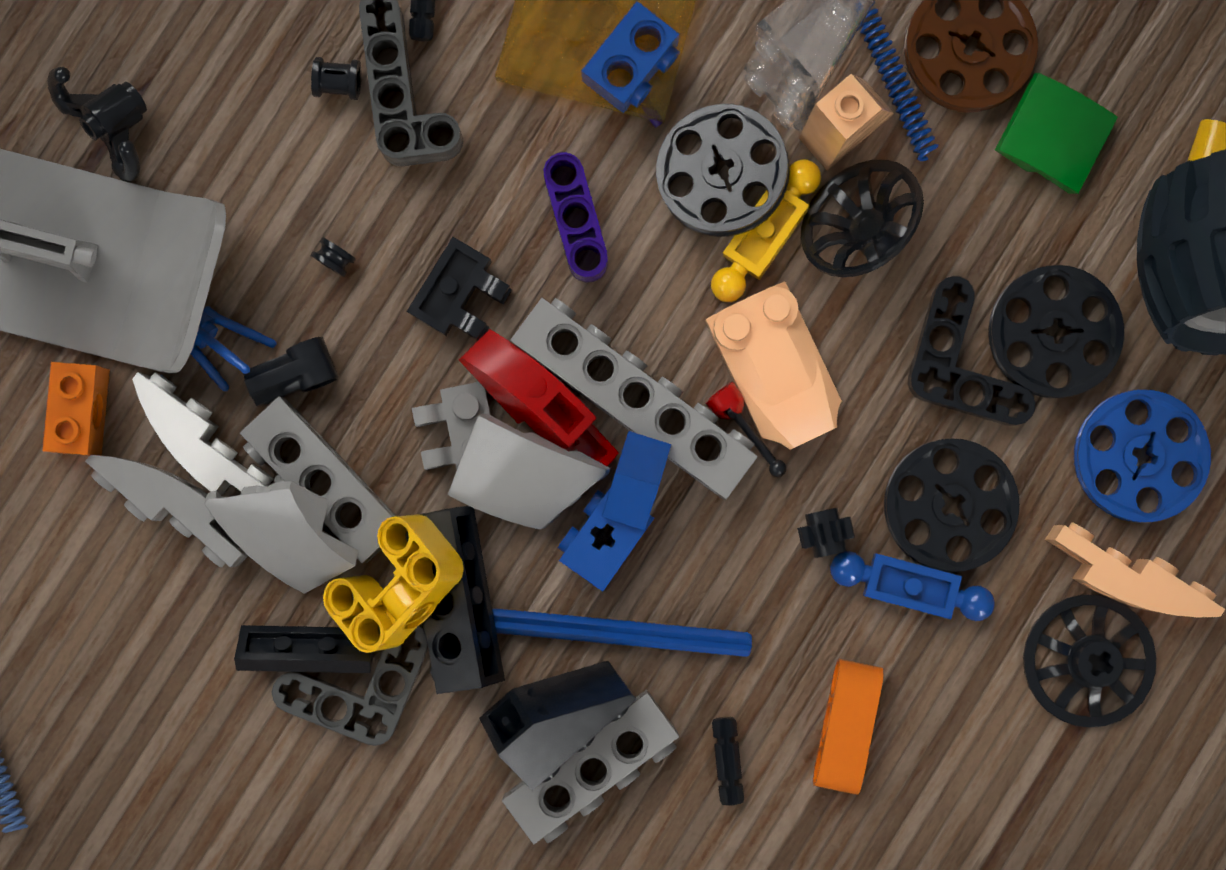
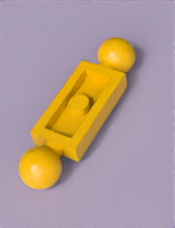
M802 159L790 165L789 183L786 193L775 212L756 228L739 235H734L723 251V257L731 261L732 265L719 269L711 280V290L717 299L723 302L738 300L745 292V276L747 273L758 280L762 278L809 210V204L801 200L800 197L801 195L814 192L821 182L820 169L814 162ZM768 190L765 191L755 207L761 206L767 201Z

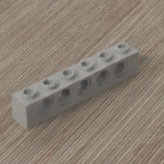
M541 298L510 339L511 343L523 350L550 373L629 431L671 444L667 459L721 499L726 500L758 456L750 451L755 444L735 429L730 434L715 425L719 418L700 403H697L694 408L686 404L679 398L683 391L666 378L661 377L656 382L643 372L647 365L631 352L626 350L622 356L608 346L612 339L592 324L589 325L587 330L572 320L576 313L557 298L551 304L544 298ZM568 332L577 338L578 346L573 353L560 355L552 348L554 338L560 333ZM598 358L608 360L614 369L612 376L603 382L593 380L588 374L589 364ZM639 384L647 389L649 401L645 406L632 408L626 404L623 393L628 386ZM674 410L683 416L684 428L680 433L670 435L661 429L659 418L665 411ZM710 436L718 442L720 452L715 460L704 461L698 457L695 445L699 438Z

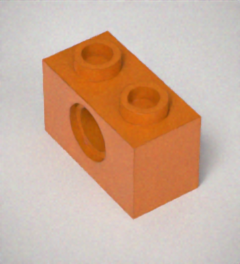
M51 362L42 451L102 456L109 369L96 365Z

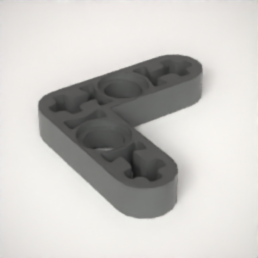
M418 625L414 630L416 632L415 639L421 642L420 648H412L405 662L414 663L412 671L401 663L387 661L390 654L395 658L400 656L403 644L395 648L383 650L365 697L304 672H287L280 676L273 685L272 697L274 703L284 712L362 743L373 746L385 743L393 736L428 651L427 637L423 632L422 625ZM394 670L401 673L404 677L405 686L399 695H388L382 690L380 680L386 671ZM297 680L300 682L299 690L309 695L315 694V687L322 689V692L314 702L313 713L306 710L311 703L308 700L297 698L293 703L288 702V693L282 690L283 685H290ZM335 695L345 701L347 712L343 719L334 721L325 716L322 707L327 697ZM356 703L364 707L359 713L361 716L372 718L376 713L382 714V723L388 726L387 731L380 730L375 736L369 734L370 726L361 721L355 722L354 729L348 727L347 724L355 715Z

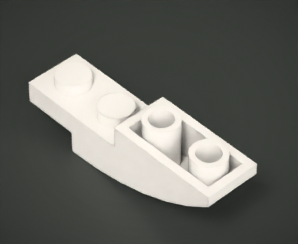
M139 372L136 373L132 380L150 424L174 458L209 491H217L220 495L225 493L230 484L241 492L243 487L269 486L273 478L259 467L251 464L247 469L235 461L234 458L238 453L218 438H215L212 443L209 442V439L219 426L209 420L212 412L193 398H190L187 403L173 394L177 386L157 372H154L151 377Z

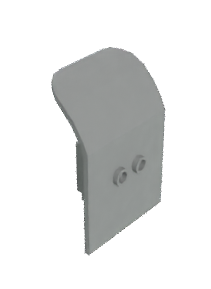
M0 149V331L169 374L180 372L193 349L225 231V205L207 198L165 192Z

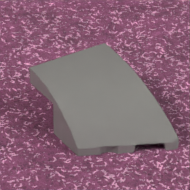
M481 414L477 417L447 495L492 516L541 530L558 518L564 509L578 501L581 495L597 481L604 479L609 474L611 468L578 450L568 452L533 432L522 433L489 414Z
M292 481L272 483L269 486L243 487L241 494L237 496L223 497L217 491L209 492L206 496L204 504L228 536L262 568L303 594L356 565L359 550L322 532L328 500Z

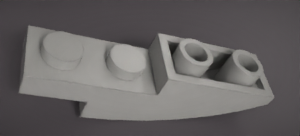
M90 455L85 460L95 470L91 474L92 478L109 492H112L114 489L119 491L127 499L124 506L139 520L144 522L149 518L151 521H162L170 513L172 515L169 520L170 524L187 538H190L192 534L195 535L206 545L202 552L221 568L225 564L229 567H238L248 557L218 524L204 504L208 493L194 484L168 471L129 459Z

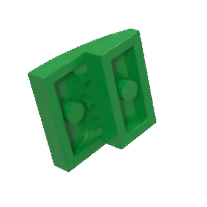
M1034 73L995 151L1026 172L1039 173L1067 193L1079 194L1118 116L1074 89L1043 74Z

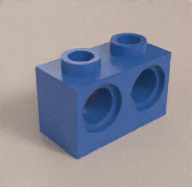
M636 1L581 70L582 82L622 113L631 104L637 108L651 91L653 86L648 82L658 69L665 73L680 54V51L676 49L679 33ZM642 35H652L657 38L660 45L654 51L644 52L636 46L635 41ZM624 69L631 74L632 80L626 86L617 87L612 85L607 77L613 70Z

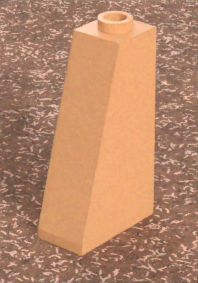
M850 74L815 104L799 139L828 171L894 113L866 80Z

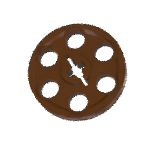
M923 0L907 26L904 39V56L911 78L926 97L936 104L953 111L982 112L1005 103L1024 85L1032 73L1036 62L1038 37L1033 18L1021 0H998L1002 9L1001 15L992 19L986 18L979 11L978 4L980 0H952L958 7V16L953 20H943L936 14L935 4L939 0ZM1017 33L1022 36L1025 41V51L1022 54L1013 55L1004 49L1002 42L1006 34ZM970 36L975 37L978 40L976 47L981 52L975 50L971 55H967L964 53L965 44L960 42V40L967 41ZM931 37L937 42L939 53L935 58L926 59L917 53L915 45L919 38ZM989 71L1001 73L1006 80L1005 90L1000 93L988 91L983 84L985 73ZM946 73H953L959 76L963 83L962 92L957 95H948L943 92L939 83L940 77Z

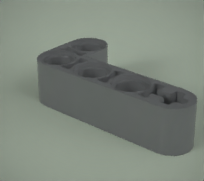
M361 0L359 14L375 136L379 150L384 158L395 166H410L447 161L455 158L463 147V136L458 122L446 113L416 116L404 17L398 1ZM379 7L387 8L384 16L388 32H381L380 25L375 17L378 15ZM393 48L398 51V56L392 64L381 65L376 62L379 52L383 49ZM399 91L404 94V99L398 107L389 109L382 106V99L388 92ZM439 128H448L454 132V136L448 145L436 146L431 143L433 132ZM400 133L410 137V142L405 150L401 152L388 150V141L393 135Z

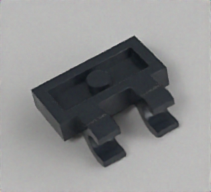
M452 237L406 312L447 336L454 325L478 340L488 331L489 326L463 310L471 295L477 288L504 305L512 289L505 282L486 272L492 263L490 258Z

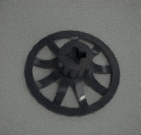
M890 160L860 162L832 177L811 200L809 210L802 221L800 239L807 259L819 271L830 276L842 278L863 275L888 263L909 243L920 223L924 199L923 190L918 179L907 167ZM872 172H888L889 174L881 183L875 202L871 189ZM858 176L859 195L862 203L859 207L839 187ZM903 179L908 184L911 193L897 196L889 203V197L894 185ZM831 194L848 212L849 216L845 218L836 214L819 212V210ZM913 205L907 227L893 221L894 215L901 208ZM827 225L843 231L824 235L813 243V226ZM843 244L835 255L833 265L824 261L819 256L825 248ZM855 250H860L867 258L868 263L845 267L849 255Z
M1077 595L1053 604L1033 624L1025 642L1023 653L1024 673L1032 694L1047 712L1059 720L1075 726L1089 728L1107 726L1121 721L1132 714L1145 700L1156 674L1157 658L1155 646L1146 625L1128 606L1100 595ZM1083 605L1096 606L1092 620L1091 635L1087 636L1081 629L1071 608ZM1108 609L1122 615L1130 622L1110 640L1105 638L1104 631ZM1059 614L1072 638L1075 640L1072 646L1042 633L1047 625ZM1138 633L1143 644L1145 659L1122 658L1119 651L1120 647ZM1037 644L1067 656V662L1036 670L1035 653ZM1123 669L1145 670L1135 695L1125 688L1118 679ZM1071 675L1073 679L1061 691L1055 702L1045 694L1039 681L1048 678ZM1109 686L1126 704L1114 712L1102 715L1100 694L1102 687ZM1083 687L1088 688V710L1090 717L1075 715L1065 711L1069 701Z

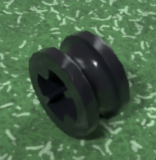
M322 237L319 241L321 249L317 252L313 251L310 256L332 271L345 277L347 274L345 266L348 263H354L356 258Z

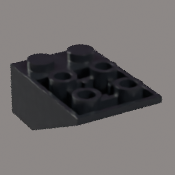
M604 661L513 688L479 719L498 756L533 791L542 782L551 780L558 773L561 765L576 752L585 750L593 742L595 735L605 726L624 716L629 705L636 698L611 663Z

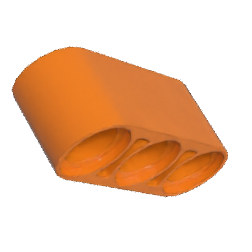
M844 659L837 660L815 762L813 786L855 795L860 793L882 689V667Z

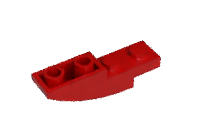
M491 329L486 331L458 359L517 424L526 422L537 435L568 452L578 450L605 466H608L619 454L592 424L597 417L580 399L536 360Z

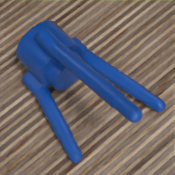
M207 306L203 310L196 340L190 354L219 388L226 392L229 390V385L197 346L203 349L208 345L244 374L250 372V367L214 338L218 332V328L214 325L215 323L270 348H274L277 343L274 339L226 318L210 306Z

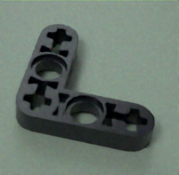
M951 276L945 278L936 285L932 292L908 375L910 392L914 397L922 401L1003 425L1016 426L1026 423L1033 416L1036 404L1033 395L1028 389L955 367L974 304L975 292L969 281L962 277ZM953 286L958 287V295L964 297V303H957L951 313L952 318H960L958 324L950 319L935 318L936 311L941 315L946 313L948 299L942 296V292L949 291ZM935 327H945L952 333L953 343L948 350L938 351L930 344L929 335ZM931 369L935 371L934 378L945 383L950 382V374L955 375L957 378L950 388V400L943 397L947 389L933 387L929 390V393L923 391L924 383L918 381V375H924ZM966 381H974L982 388L983 398L976 406H969L960 398V388ZM993 387L999 389L995 395L996 398L1008 400L1013 398L1014 394L1018 395V403L1024 406V411L1015 413L1013 418L1008 416L1009 409L1002 405H992V413L986 411L993 397Z

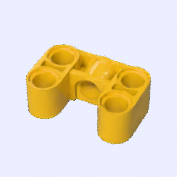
M420 514L387 518L380 525L377 535L378 544L382 552L396 568L393 572L395 577L384 589L373 577L368 575L333 579L324 589L323 601L327 612L359 651L369 653L395 648L403 644L405 639L434 612L440 601L462 578L464 568L461 557L435 524L426 516ZM406 529H407V531H408V536H409L408 542H407L406 536H405ZM433 563L436 566V576H434L432 570Z

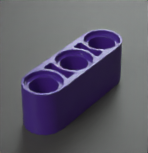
M567 152L556 153L546 161L543 170L545 185L567 263L572 275L576 279L585 283L594 282L605 274L608 259L584 169L580 160L573 154ZM562 166L570 167L576 173L575 180L566 186L556 184L551 178L553 172ZM572 208H580L587 213L589 218L584 226L571 228L565 224L563 220L564 215ZM584 250L595 251L601 259L600 264L591 271L582 270L575 263L576 256Z

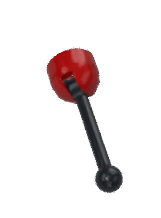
M733 381L722 387L705 402L711 412L718 418L734 419L768 462L771 475L781 477L786 473V464L782 460H776L742 416L744 398Z

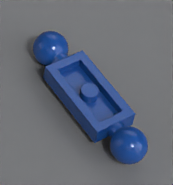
M851 551L837 554L830 565L831 576L838 584L850 587L857 585L859 582L866 583L863 592L865 597L947 619H952L954 607H958L961 613L972 621L985 620L994 610L995 601L992 593L982 586H971L964 591L959 590L962 576L877 553L873 554L871 566L866 565L861 556Z

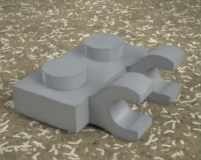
M479 382L441 389L442 403L412 408L416 427L446 421L452 445L422 451L421 456L425 470L456 464V469H458L478 415H490L485 388Z

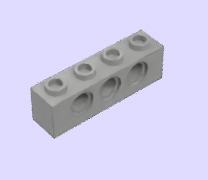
M278 396L240 432L247 441L243 446L244 450L260 466L267 462L278 475L273 479L275 483L292 481L312 492L310 488L311 477L318 471H325L330 476L331 487L326 494L321 496L328 500L322 530L327 526L339 538V541L359 550L357 559L361 563H368L381 551L377 538L380 525L387 518L395 517L396 515L290 402ZM295 439L300 445V456L295 462L287 464L280 456V448L286 440ZM352 502L361 509L362 518L356 527L350 529L341 522L340 512L346 504Z
M647 689L635 697L636 700L629 705L624 716L617 721L610 722L595 735L593 742L585 750L576 752L562 764L558 773L551 780L542 782L533 791L521 781L504 794L502 802L533 845L542 838H544L546 843L556 839L568 829L565 821L577 812H580L583 817L588 815L605 801L601 796L604 792L614 785L619 790L623 789L641 774L637 769L650 758L657 763L677 748L673 741L679 738L677 730ZM631 731L641 737L642 746L639 751L634 754H625L618 749L616 742L622 733ZM591 758L601 760L607 769L605 775L596 781L586 779L580 770L581 765ZM560 785L566 788L570 794L569 802L562 807L551 806L545 799V791L549 787Z

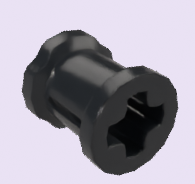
M315 57L311 73L313 97H321L323 93L349 95L351 100H358L361 88L360 60H352L350 64L324 62L322 57Z

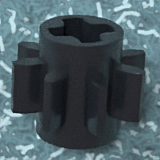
M838 507L805 514L807 526L797 528L802 549L812 547L815 558L846 552L845 540L855 538L851 517L840 518Z

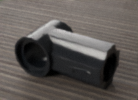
M315 337L288 348L286 350L287 354L250 368L248 374L243 373L248 392L257 407L273 402L278 396L284 398L300 390L302 392L312 391L339 379L323 337Z

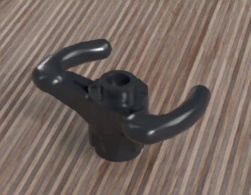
M65 67L52 69L49 72L47 84L55 106L65 115L69 114L74 117H80L79 122L91 139L96 141L100 138L104 141L109 150L112 170L122 181L131 182L139 176L140 161L133 142L129 141V128L143 119L142 114L147 111L146 104L139 92L130 83L124 82L118 85L113 84L98 95L69 94L64 83L70 79V71Z

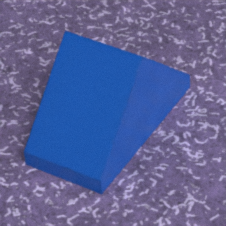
M628 431L602 517L645 530L660 486L671 444Z

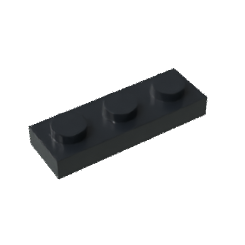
M241 625L234 661L236 671L371 673L374 652L365 653L359 651L340 627Z

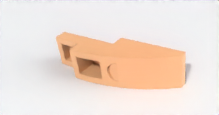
M1072 522L1069 527L1066 525H1054L1045 538L1046 541L1081 563L1072 579L1120 603L1138 609L1187 617H1221L1225 611L1223 607L1213 601L1216 597L1214 592L1195 581L1189 586L1176 577L1179 572L1176 567L1159 557H1155L1153 561L1137 559L1133 567L1129 568L1132 561L1127 556L1111 547H1108L1105 552L1091 543L1094 538L1093 534Z

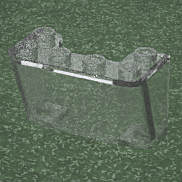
M786 0L757 24L755 31L758 40L754 45L760 55L752 58L745 64L744 70L747 74L744 78L749 87L758 96L761 97L765 94L775 106L772 110L773 114L784 128L790 130L794 127L798 131L803 130L815 104L820 100L855 39L874 0Z

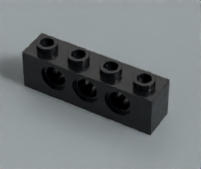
M462 506L420 514L428 517L461 557L464 568L459 583L451 589L436 606L434 612L422 623L423 632L427 637L431 660L430 673L435 682L436 693L443 694L483 688L505 681L474 508ZM407 531V533H406L407 542H408V539H409L408 531ZM433 563L432 570L434 576H436V566ZM450 594H451V596H452V598H453V605L451 604V601H450ZM458 638H459L460 643H461V649L459 648V645H458Z

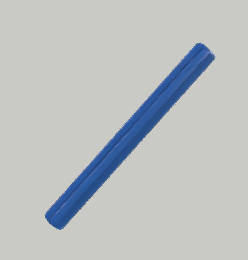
M492 609L496 632L500 634L743 657L749 656L752 648V636L748 632Z

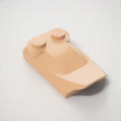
M782 282L721 310L707 318L705 322L735 385L741 391L744 404L761 439L775 441L791 450L837 428L838 410L842 400L798 309L797 299L790 292L786 282Z

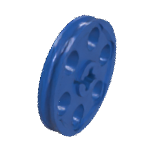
M1133 390L1106 399L1087 415L1075 440L1074 466L1082 489L1089 499L1105 513L1130 522H1155L1177 515L1191 505L1198 497L1209 475L1211 448L1202 422L1185 403L1160 391ZM1132 400H1139L1147 407L1148 417L1141 425H1134L1126 417V407ZM1176 417L1182 419L1188 426V435L1180 443L1173 442L1166 433L1168 422ZM1097 426H1104L1112 433V445L1105 451L1095 449L1090 441L1091 432ZM1145 443H1147L1146 454L1152 457L1151 463L1141 464L1139 469H1137L1138 458L1132 455L1133 449H1142ZM1179 461L1188 463L1194 473L1193 480L1185 487L1177 485L1171 475L1172 468ZM1104 469L1112 471L1118 479L1117 489L1110 495L1102 494L1097 489L1095 483L1097 475ZM1145 487L1153 489L1159 498L1156 509L1149 513L1141 511L1136 503L1138 492Z

